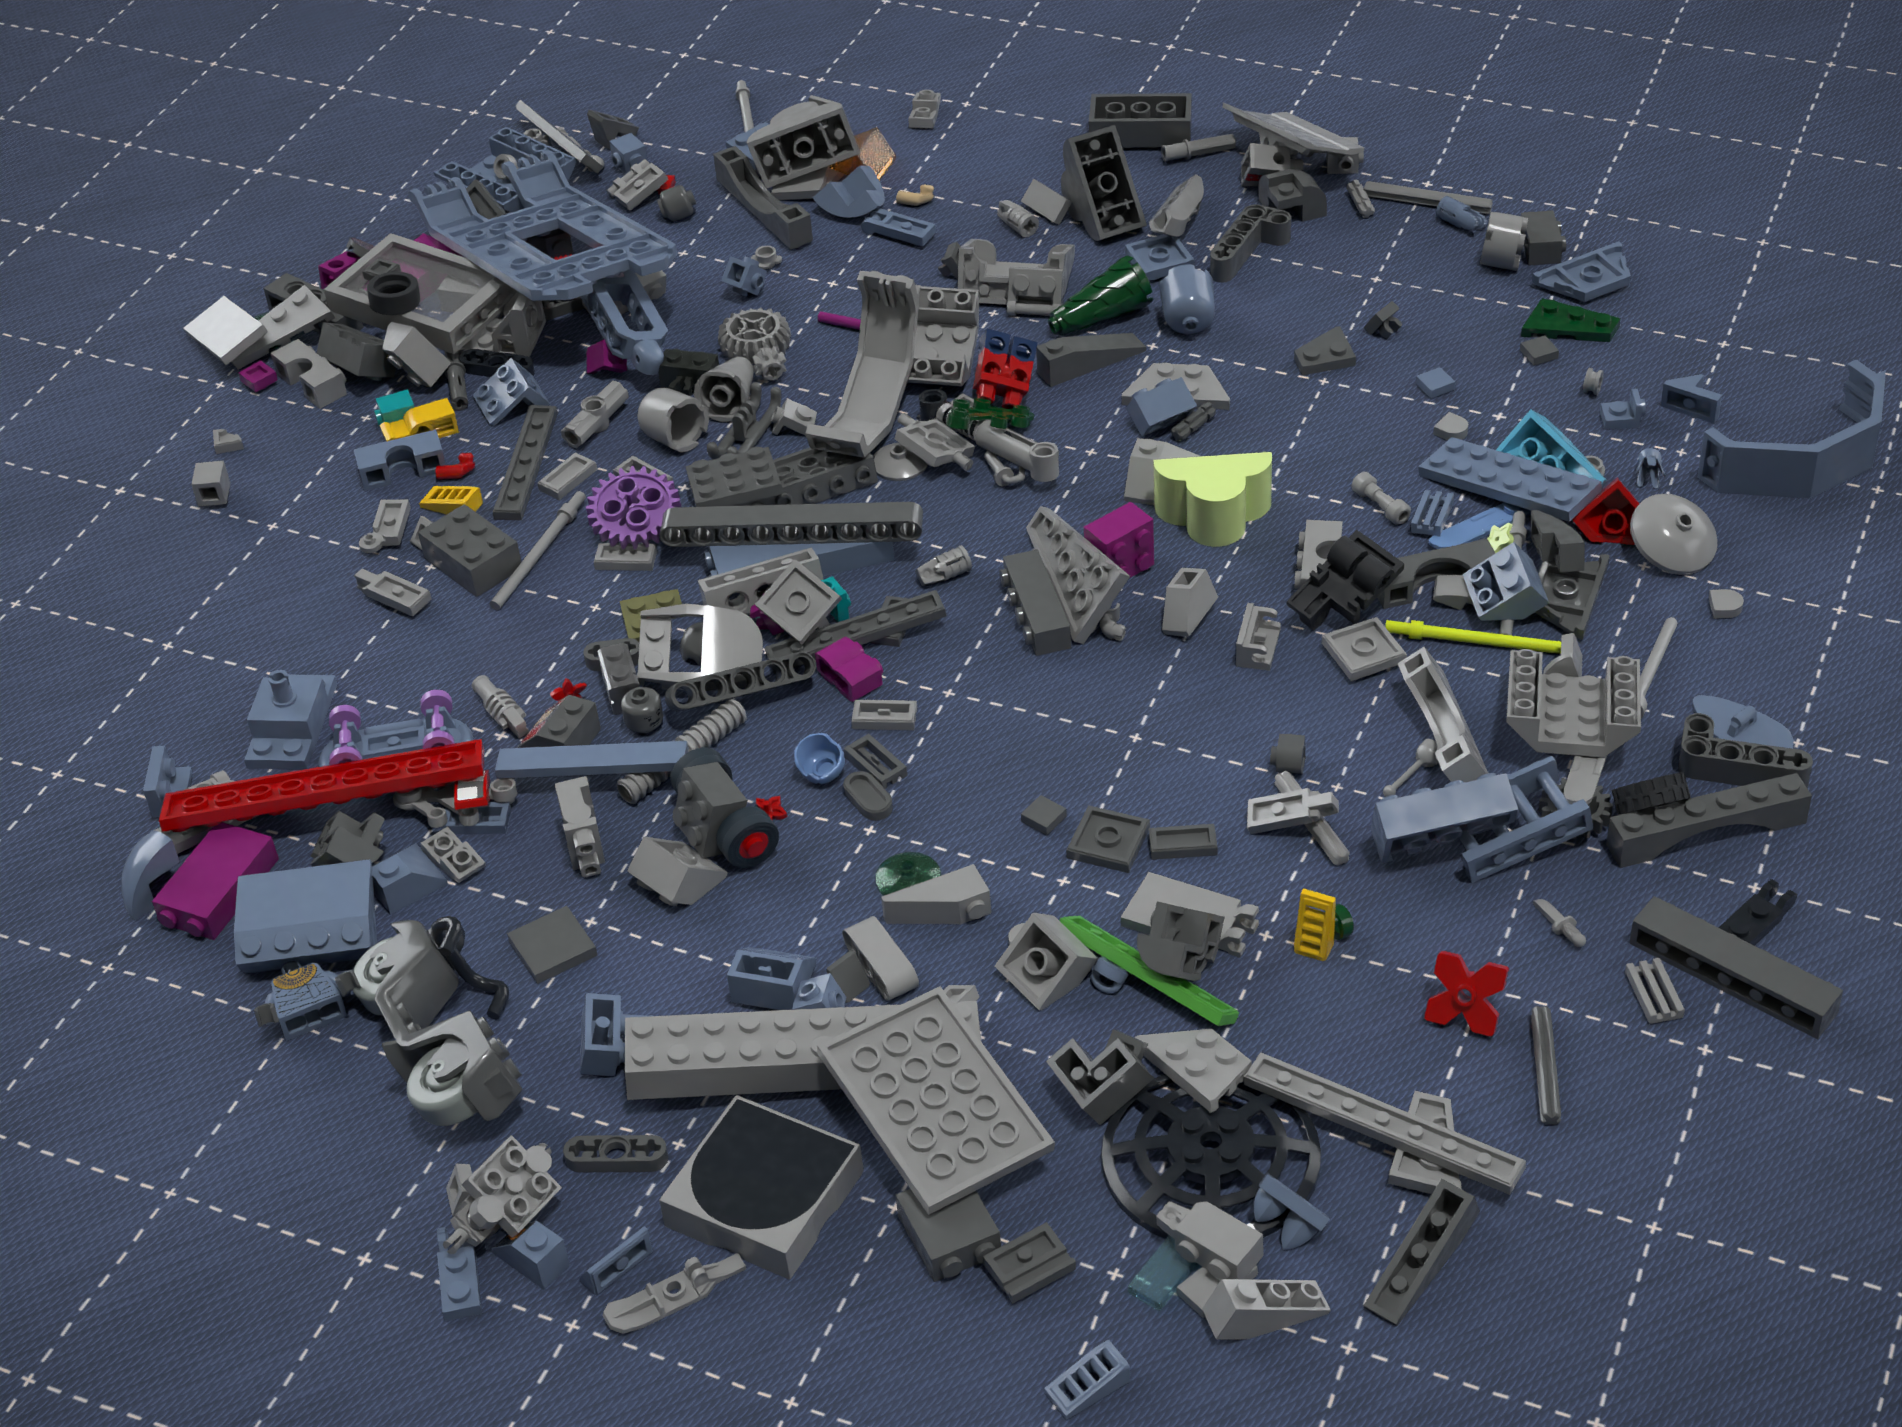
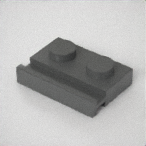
M1047 1222L983 1256L984 1266L1002 1291L1007 1293L1012 1304L1076 1270L1075 1259L1069 1256L1066 1247Z

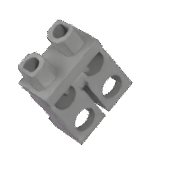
M584 776L555 783L573 870L580 869L582 877L601 873L600 864L605 863L587 777Z

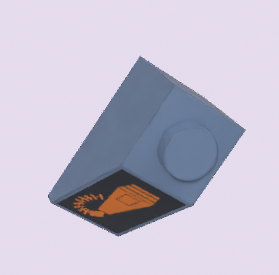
M538 1221L529 1222L513 1238L507 1234L492 1248L493 1254L543 1290L570 1266L564 1240Z

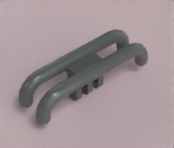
M758 382L751 384L750 400H745L742 407L732 418L733 426L718 446L715 442L707 444L708 456L712 460L720 458L726 453L739 454L755 447L772 423L771 417L777 406H781L782 393L779 387L771 388L769 407L760 421H756L755 413L761 402L762 389ZM735 440L744 442L739 450L732 446Z

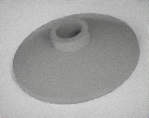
M901 443L886 445L873 455L877 475L886 480H909L919 476L928 466L922 458L906 450Z

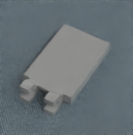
M1148 872L1121 916L1122 927L1150 935V918L1156 908L1157 901L1223 916L1225 919L1218 949L1227 951L1236 957H1241L1246 949V944L1241 942L1245 936V931L1254 934L1259 926V920L1255 919L1259 912L1258 906L1251 904L1241 906V900L1151 872Z

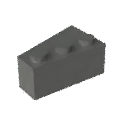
M323 323L317 354L325 357L330 364L338 365L357 376H366L377 381H382L383 377L394 378L396 367L387 359L389 355L382 349L383 339L343 324Z

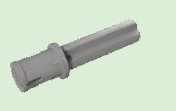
M1233 134L1193 141L1184 139L1182 143L1163 145L1161 147V155L1164 162L1180 158L1189 160L1191 156L1234 149L1236 139Z

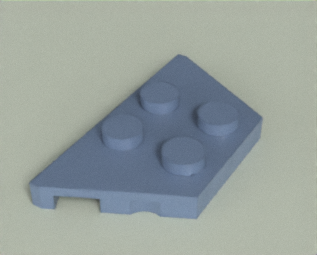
M1618 241L1532 273V283L1586 302L1630 285L1631 275L1629 268L1626 267V258L1621 252L1622 244Z

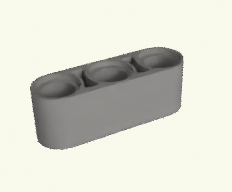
M872 916L842 931L848 950H853L856 953L866 975L886 1001L919 986V980L912 964L876 917Z

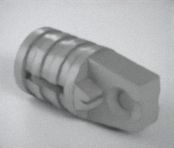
M1009 200L999 202L997 215L1006 225L1023 237H1030L1037 231L1039 220L1036 216Z
M961 545L935 556L915 571L921 585L926 586L947 581L949 578H954L957 575L972 570V563L966 549Z

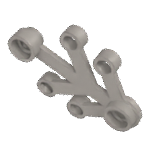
M512 778L495 779L491 782L490 788H488L490 799H494L496 802H509L512 804L517 796L516 782ZM455 781L447 782L445 785L437 788L423 786L407 793H397L395 791L393 795V802L396 807L404 810L416 809L427 816L429 826L434 828L442 827L448 822L447 814L444 808L434 807L429 802H439L457 813L460 823L464 826H472L479 822L477 807L455 810Z

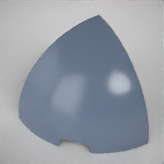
M858 166L842 182H829L813 199L825 211L836 216L851 218L863 216L878 209L883 205L885 196L881 183L871 166Z
M151 831L137 842L128 855L121 878L122 898L128 914L134 921L154 908L152 904L154 898L148 884L180 862L172 839L159 831Z

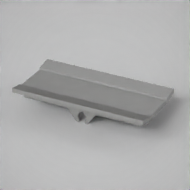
M1223 102L1222 108L1233 113L1234 121L1259 132L1261 144L1290 148V155H1297L1299 151L1305 157H1311L1315 152L1323 154L1328 152L1341 159H1347L1350 155L1364 152L1365 147L1291 113L1278 112L1270 115L1243 111Z

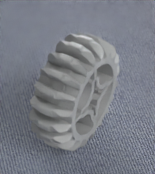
M762 307L758 310L750 308L747 311L740 310L738 314L731 313L730 318L724 319L723 324L719 325L718 344L723 356H726L728 360L734 357H744L751 364H755L752 357L756 356L761 348H772L775 346L778 353L783 352L785 354L786 349L789 348L791 331L786 317H782L780 312L773 313L772 309L763 310Z

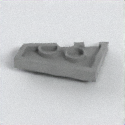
M1415 1091L1408 1113L1454 1131L1451 1099ZM1397 1148L1389 1172L1388 1184L1432 1194L1440 1180L1444 1179L1462 1189L1458 1173Z

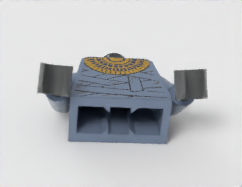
M298 961L285 963L281 969L283 975L271 981L273 992L267 995L263 1005L254 1009L258 1027H263L264 1024L270 1025L279 1022L285 1040L288 1041L347 1017L341 995L345 996L355 987H361L354 971L349 970L338 975L331 971H323L317 963H311L303 967Z

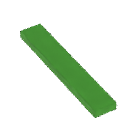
M1068 916L1060 918V922L1086 947L1215 1025L1235 1024L1239 1015L1238 1010L1186 979L1160 974L1150 969L1141 959L1138 950L1083 917Z

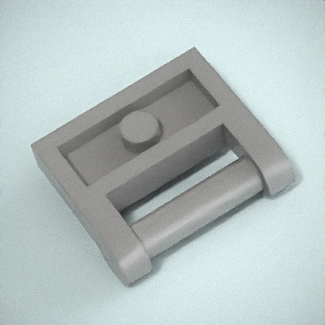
M1010 267L1007 316H1016V314L1050 316L1052 311L1063 304L1064 269ZM1018 296L1052 297L1053 305L1018 303Z

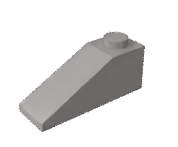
M974 864L881 897L886 924H963L991 914L990 890Z

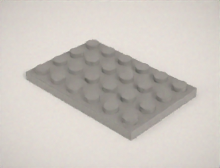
M941 986L817 1045V1054L928 1215L1054 1151V1140Z

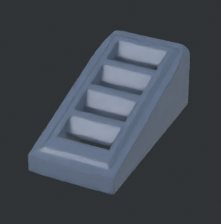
M1106 1340L1046 1386L1044 1392L1067 1420L1129 1383L1130 1366L1110 1340ZM1096 1372L1100 1379L1096 1381L1091 1373ZM1081 1380L1088 1389L1083 1391L1077 1384L1078 1381ZM1068 1388L1075 1396V1399L1071 1402L1063 1390Z

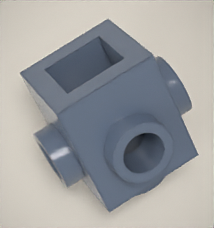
M730 256L721 281L732 285V291L746 297L749 292L758 296L760 289L765 283L767 271L759 268L760 262L745 256L742 261Z
M831 973L800 982L792 1010L845 1007L846 996Z

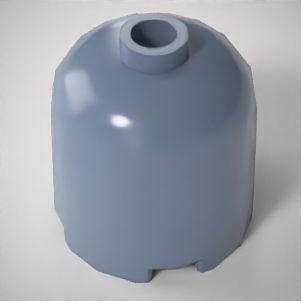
M1192 264L1174 267L1168 271L1169 275L1160 281V296L1164 319L1168 326L1178 333L1185 335L1199 333L1206 329L1214 319L1213 278L1209 271L1205 270L1203 272L1202 270L1195 269V266Z

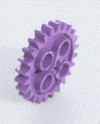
M631 466L629 473H625L620 468L618 476L608 473L610 479L608 482L600 479L601 488H592L593 496L587 497L589 506H586L589 525L592 526L594 534H599L602 542L609 539L611 547L620 542L623 550L627 547L628 543L632 544L634 550L637 549L638 543L641 542L646 548L649 547L648 540L651 539L659 543L658 535L660 534L663 513L669 508L681 507L678 489H675L674 482L668 481L666 474L658 477L657 469L652 470L648 474L646 466H643L640 472H636L634 466Z

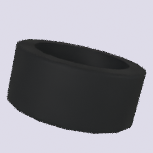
M405 272L383 273L372 278L367 284L370 308L382 315L394 316L405 314L418 307L421 301L417 278Z

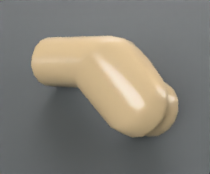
M921 185L920 193L898 191L896 202L911 206L930 202L934 198V187L932 185Z

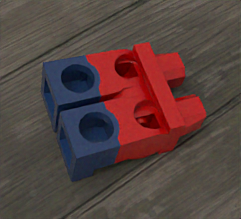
M987 328L979 338L978 349L980 350L973 389L977 390V398L987 399L991 401V404L994 402L995 395L1004 397L1002 407L1004 409H1013L1014 405H1020L1022 398L1029 390L1038 342L1018 336H1013L1010 340V334Z

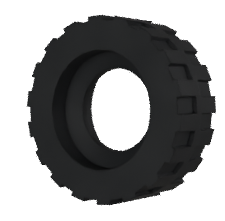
M1684 772L1665 775L1611 790L1618 815L1691 798Z

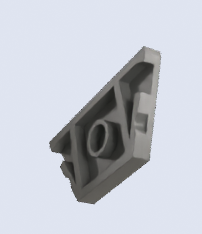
M1602 554L1599 557V561L1585 562L1584 571L1559 572L1554 560L1543 561L1538 575L1549 604L1534 613L1566 632L1574 633L1576 638L1583 639L1609 565L1610 555Z

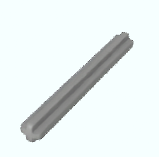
M1367 181L1364 186V191L1368 197L1434 207L1438 206L1443 197L1449 196L1470 206L1471 209L1481 214H1490L1493 204L1492 200L1487 198Z

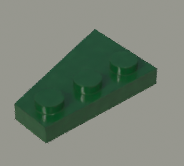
M1542 298L1523 325L1521 337H1531V333L1546 334L1548 339H1557V335H1571L1575 340L1610 342L1620 327L1621 318Z

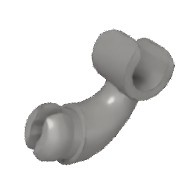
M1117 603L1115 608L1106 611L1100 620L1102 633L1109 639L1117 641L1123 640L1126 634V627L1116 623L1120 618V603Z

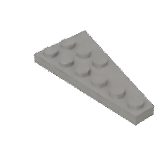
M1040 506L1026 529L1035 550L1038 549L1068 619L1073 641L1084 644L1089 635L1095 631L1098 622L1105 612L1110 609L1112 602L1128 581L1130 575L1055 512Z

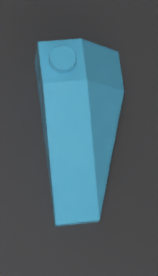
M1532 409L1496 449L1500 452L1510 453L1517 457L1534 460L1541 464L1599 480L1602 487L1607 482L1603 475L1555 425Z

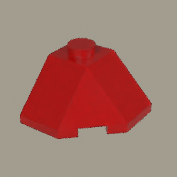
M1617 477L1572 520L1591 542L1635 545L1631 535L1630 522L1634 510L1640 503Z

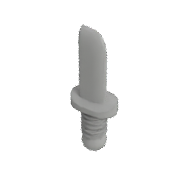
M1538 899L1533 901L1534 906L1553 924L1551 928L1555 934H1564L1577 947L1585 945L1586 938L1575 927L1577 921L1572 916L1564 917L1546 900Z

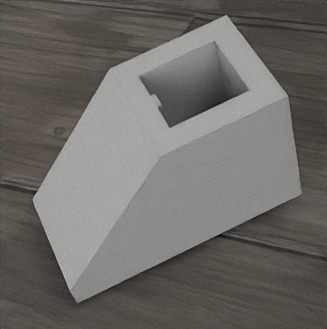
M1181 568L1166 587L1162 627L1164 635L1189 637L1218 599L1206 569Z

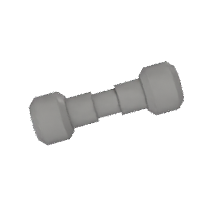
M1361 472L1355 476L1352 481V490L1360 497H1369L1372 501H1376L1386 511V518L1395 525H1400L1408 520L1411 507L1402 499L1395 500L1390 495H1386L1377 486L1376 478L1370 473Z

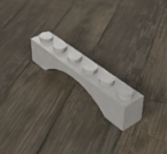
M1422 647L1398 663L1400 671L1433 732L1437 744L1435 754L1444 774L1451 782L1461 780L1465 783L1477 780L1478 777L1488 773L1444 671L1427 649Z

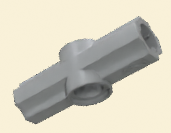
M613 380L597 396H589L583 399L581 411L561 430L562 439L569 446L578 448L593 433L606 430L609 427V417L629 398L628 390L620 382Z

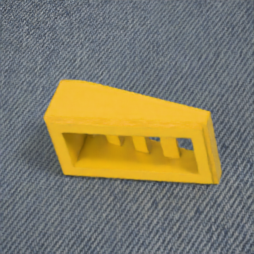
M434 486L421 500L419 505L420 508L447 515L464 504L476 512L483 504L480 488Z
M1307 889L1302 890L1294 940V952L1296 954L1320 961L1327 959L1334 945L1335 897ZM1310 906L1325 910V912L1310 908Z

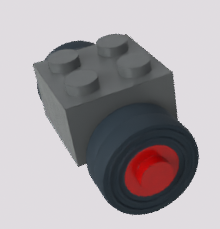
M701 747L689 751L677 761L671 772V784L678 794L676 807L673 809V820L675 825L688 838L690 845L694 846L702 858L724 854L727 860L738 868L753 867L766 860L778 844V828L762 809L753 806L746 807L748 800L732 781L731 768L723 757L712 748Z

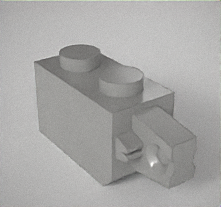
M1169 1201L1156 1216L1157 1225L1175 1239V1250L1178 1251L1180 1256L1189 1262H1196L1208 1269L1218 1280L1245 1279L1263 1257V1234L1207 1201L1196 1203L1191 1210Z

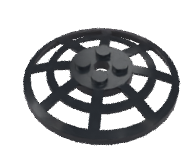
M1166 1074L1154 1078L1117 1110L1110 1118L1103 1136V1172L1111 1195L1119 1207L1135 1223L1152 1234L1171 1242H1175V1239L1157 1225V1215L1150 1212V1209L1163 1195L1192 1207L1196 1203L1206 1201L1219 1209L1246 1203L1255 1198L1260 1188L1259 1183L1266 1173L1278 1179L1284 1169L1288 1151L1310 1155L1305 1178L1296 1191L1306 1201H1309L1314 1193L1320 1175L1321 1148L1319 1137L1312 1119L1306 1110L1285 1102L1302 1120L1309 1141L1287 1137L1281 1119L1270 1107L1272 1104L1280 1101V1099L1265 1093L1257 1097L1250 1092L1237 1088L1231 1096L1245 1100L1248 1103L1236 1111L1219 1106L1216 1111L1210 1113L1203 1106H1199L1184 1112L1171 1104L1178 1099L1190 1096L1182 1088L1162 1098L1150 1093L1157 1088L1174 1082ZM1135 1102L1149 1107L1138 1124L1135 1139L1113 1144L1114 1133L1124 1113ZM1261 1111L1271 1123L1275 1135L1254 1134L1247 1120ZM1158 1113L1173 1121L1168 1135L1146 1137L1149 1126ZM1213 1140L1218 1142L1220 1146L1208 1149L1202 1146V1143ZM1255 1148L1276 1149L1274 1161L1265 1174L1252 1164ZM1167 1149L1172 1165L1160 1176L1151 1165L1146 1151ZM1135 1153L1140 1171L1151 1184V1187L1138 1201L1129 1194L1120 1181L1114 1165L1115 1157ZM1241 1175L1252 1183L1251 1186L1238 1192L1220 1195V1184L1232 1181ZM1181 1176H1184L1191 1181L1205 1184V1195L1186 1192L1176 1188L1173 1184ZM1287 1208L1280 1216L1273 1220L1265 1222L1255 1221L1246 1225L1262 1233L1264 1238L1283 1227L1284 1221L1291 1209Z

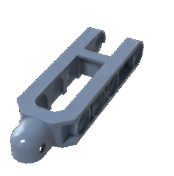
M629 269L620 272L621 274L617 277L596 280V283L592 284L593 292L580 297L611 353L622 359H631L636 369L644 374H658L659 366L664 361L662 345L665 342L668 329L637 275ZM613 301H621L623 305L627 306L631 314V320L636 322L640 331H633L628 328Z

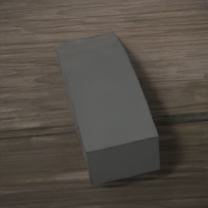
M1531 510V539L1541 560H1554L1559 572L1584 571L1585 542L1581 536L1563 521L1539 510Z

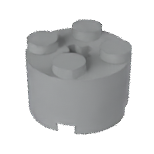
M1491 212L1480 264L1517 271L1521 255L1516 254H1521L1528 218Z

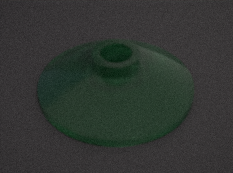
M918 852L898 853L887 858L878 867L875 875L876 886L879 892L885 896L941 876V870L937 862L925 854Z

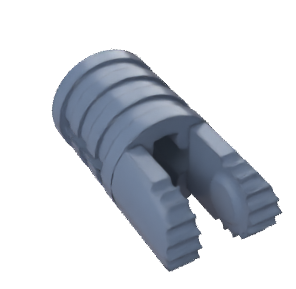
M1449 196L1443 197L1436 209L1437 218L1449 222L1458 228L1462 227L1472 231L1483 229L1487 224L1485 216Z

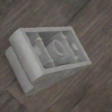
M810 101L790 106L776 114L771 119L769 125L757 130L747 139V145L766 188L861 153L843 106L840 103H827L818 106L816 102Z

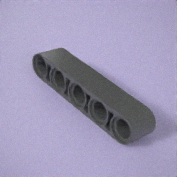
M797 652L684 680L669 687L665 694V702L671 710L676 712L686 711L730 698L733 699L797 683L814 674L816 662L809 653ZM795 659L803 662L805 666L803 675H799L794 671L793 663ZM766 667H771L775 671L776 678L774 682H769L765 679L764 669ZM736 674H741L746 678L747 686L744 690L739 689L735 685L734 678ZM707 681L716 684L718 692L715 697H711L706 693L705 684ZM678 688L687 692L688 701L686 704H680L676 700L675 692Z

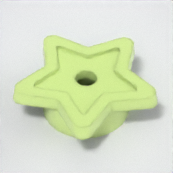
M1507 523L1501 528L1495 525L1491 527L1490 536L1487 539L1495 553L1513 543L1514 537L1510 534L1513 524Z

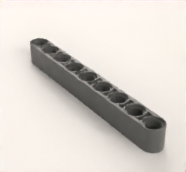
M915 502L669 508L663 513L660 539L665 545L671 547L914 541L922 534L923 509Z

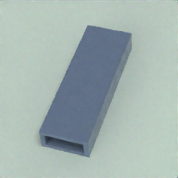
M893 542L708 546L709 552L704 553L707 569H713L710 571V576L811 547L819 558L823 576L895 560ZM768 584L760 586L757 591L766 589ZM734 593L730 597L737 596L740 593Z

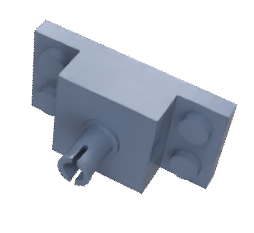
M276 670L269 674V678L263 677L247 718L252 735V740L244 759L247 769H308L337 687L335 675L287 674L284 670Z

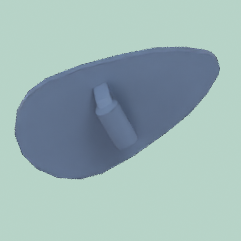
M1698 695L1693 698L1692 706L1694 712L1706 714L1713 719L1714 738L1793 749L1794 739L1790 731L1776 720L1756 711L1753 706L1746 707L1714 696Z

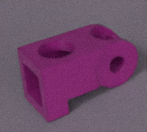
M346 251L319 265L321 289L326 288L361 257L355 255L352 251Z

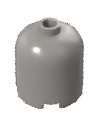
M657 388L649 392L642 399L638 408V422L644 434L679 452H686L695 448L699 444L696 440L700 437L702 431L706 432L708 429L709 415L707 407L702 405L698 399L669 388Z

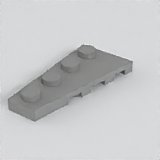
M304 285L258 320L268 332L231 361V363L239 370L269 354V348L275 345L284 346L291 342L290 337L301 331H304L306 334L315 329L314 324L324 319L328 322L334 319L335 316Z

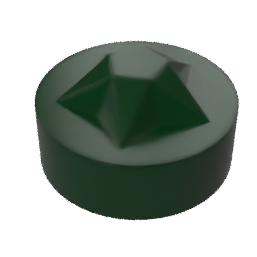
M1336 904L1334 938L1340 940L1352 935L1354 923L1348 909L1341 904Z

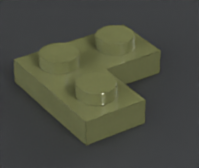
M678 589L619 601L628 638L640 641L641 611L682 604Z

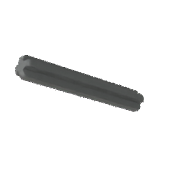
M1535 1006L1532 1008L1531 1022L1540 1117L1545 1125H1557L1561 1121V1106L1551 1010L1547 1006Z

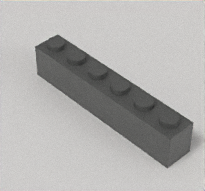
M1654 896L1633 920L1629 944L1660 958L1666 963L1816 1039H1819L1839 1012L1843 995L1842 989L1671 903H1667Z

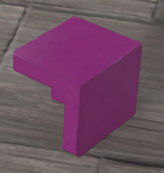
M602 340L587 348L588 374H594L602 369L618 373L627 371V359L613 355L605 340Z

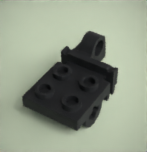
M1356 530L1349 538L1342 536L1333 544L1327 555V561L1323 565L1321 563L1317 565V573L1313 570L1310 572V578L1287 601V606L1297 612L1300 621L1312 630L1322 625L1331 608L1353 624H1356L1360 620V608L1364 611L1404 570V563Z

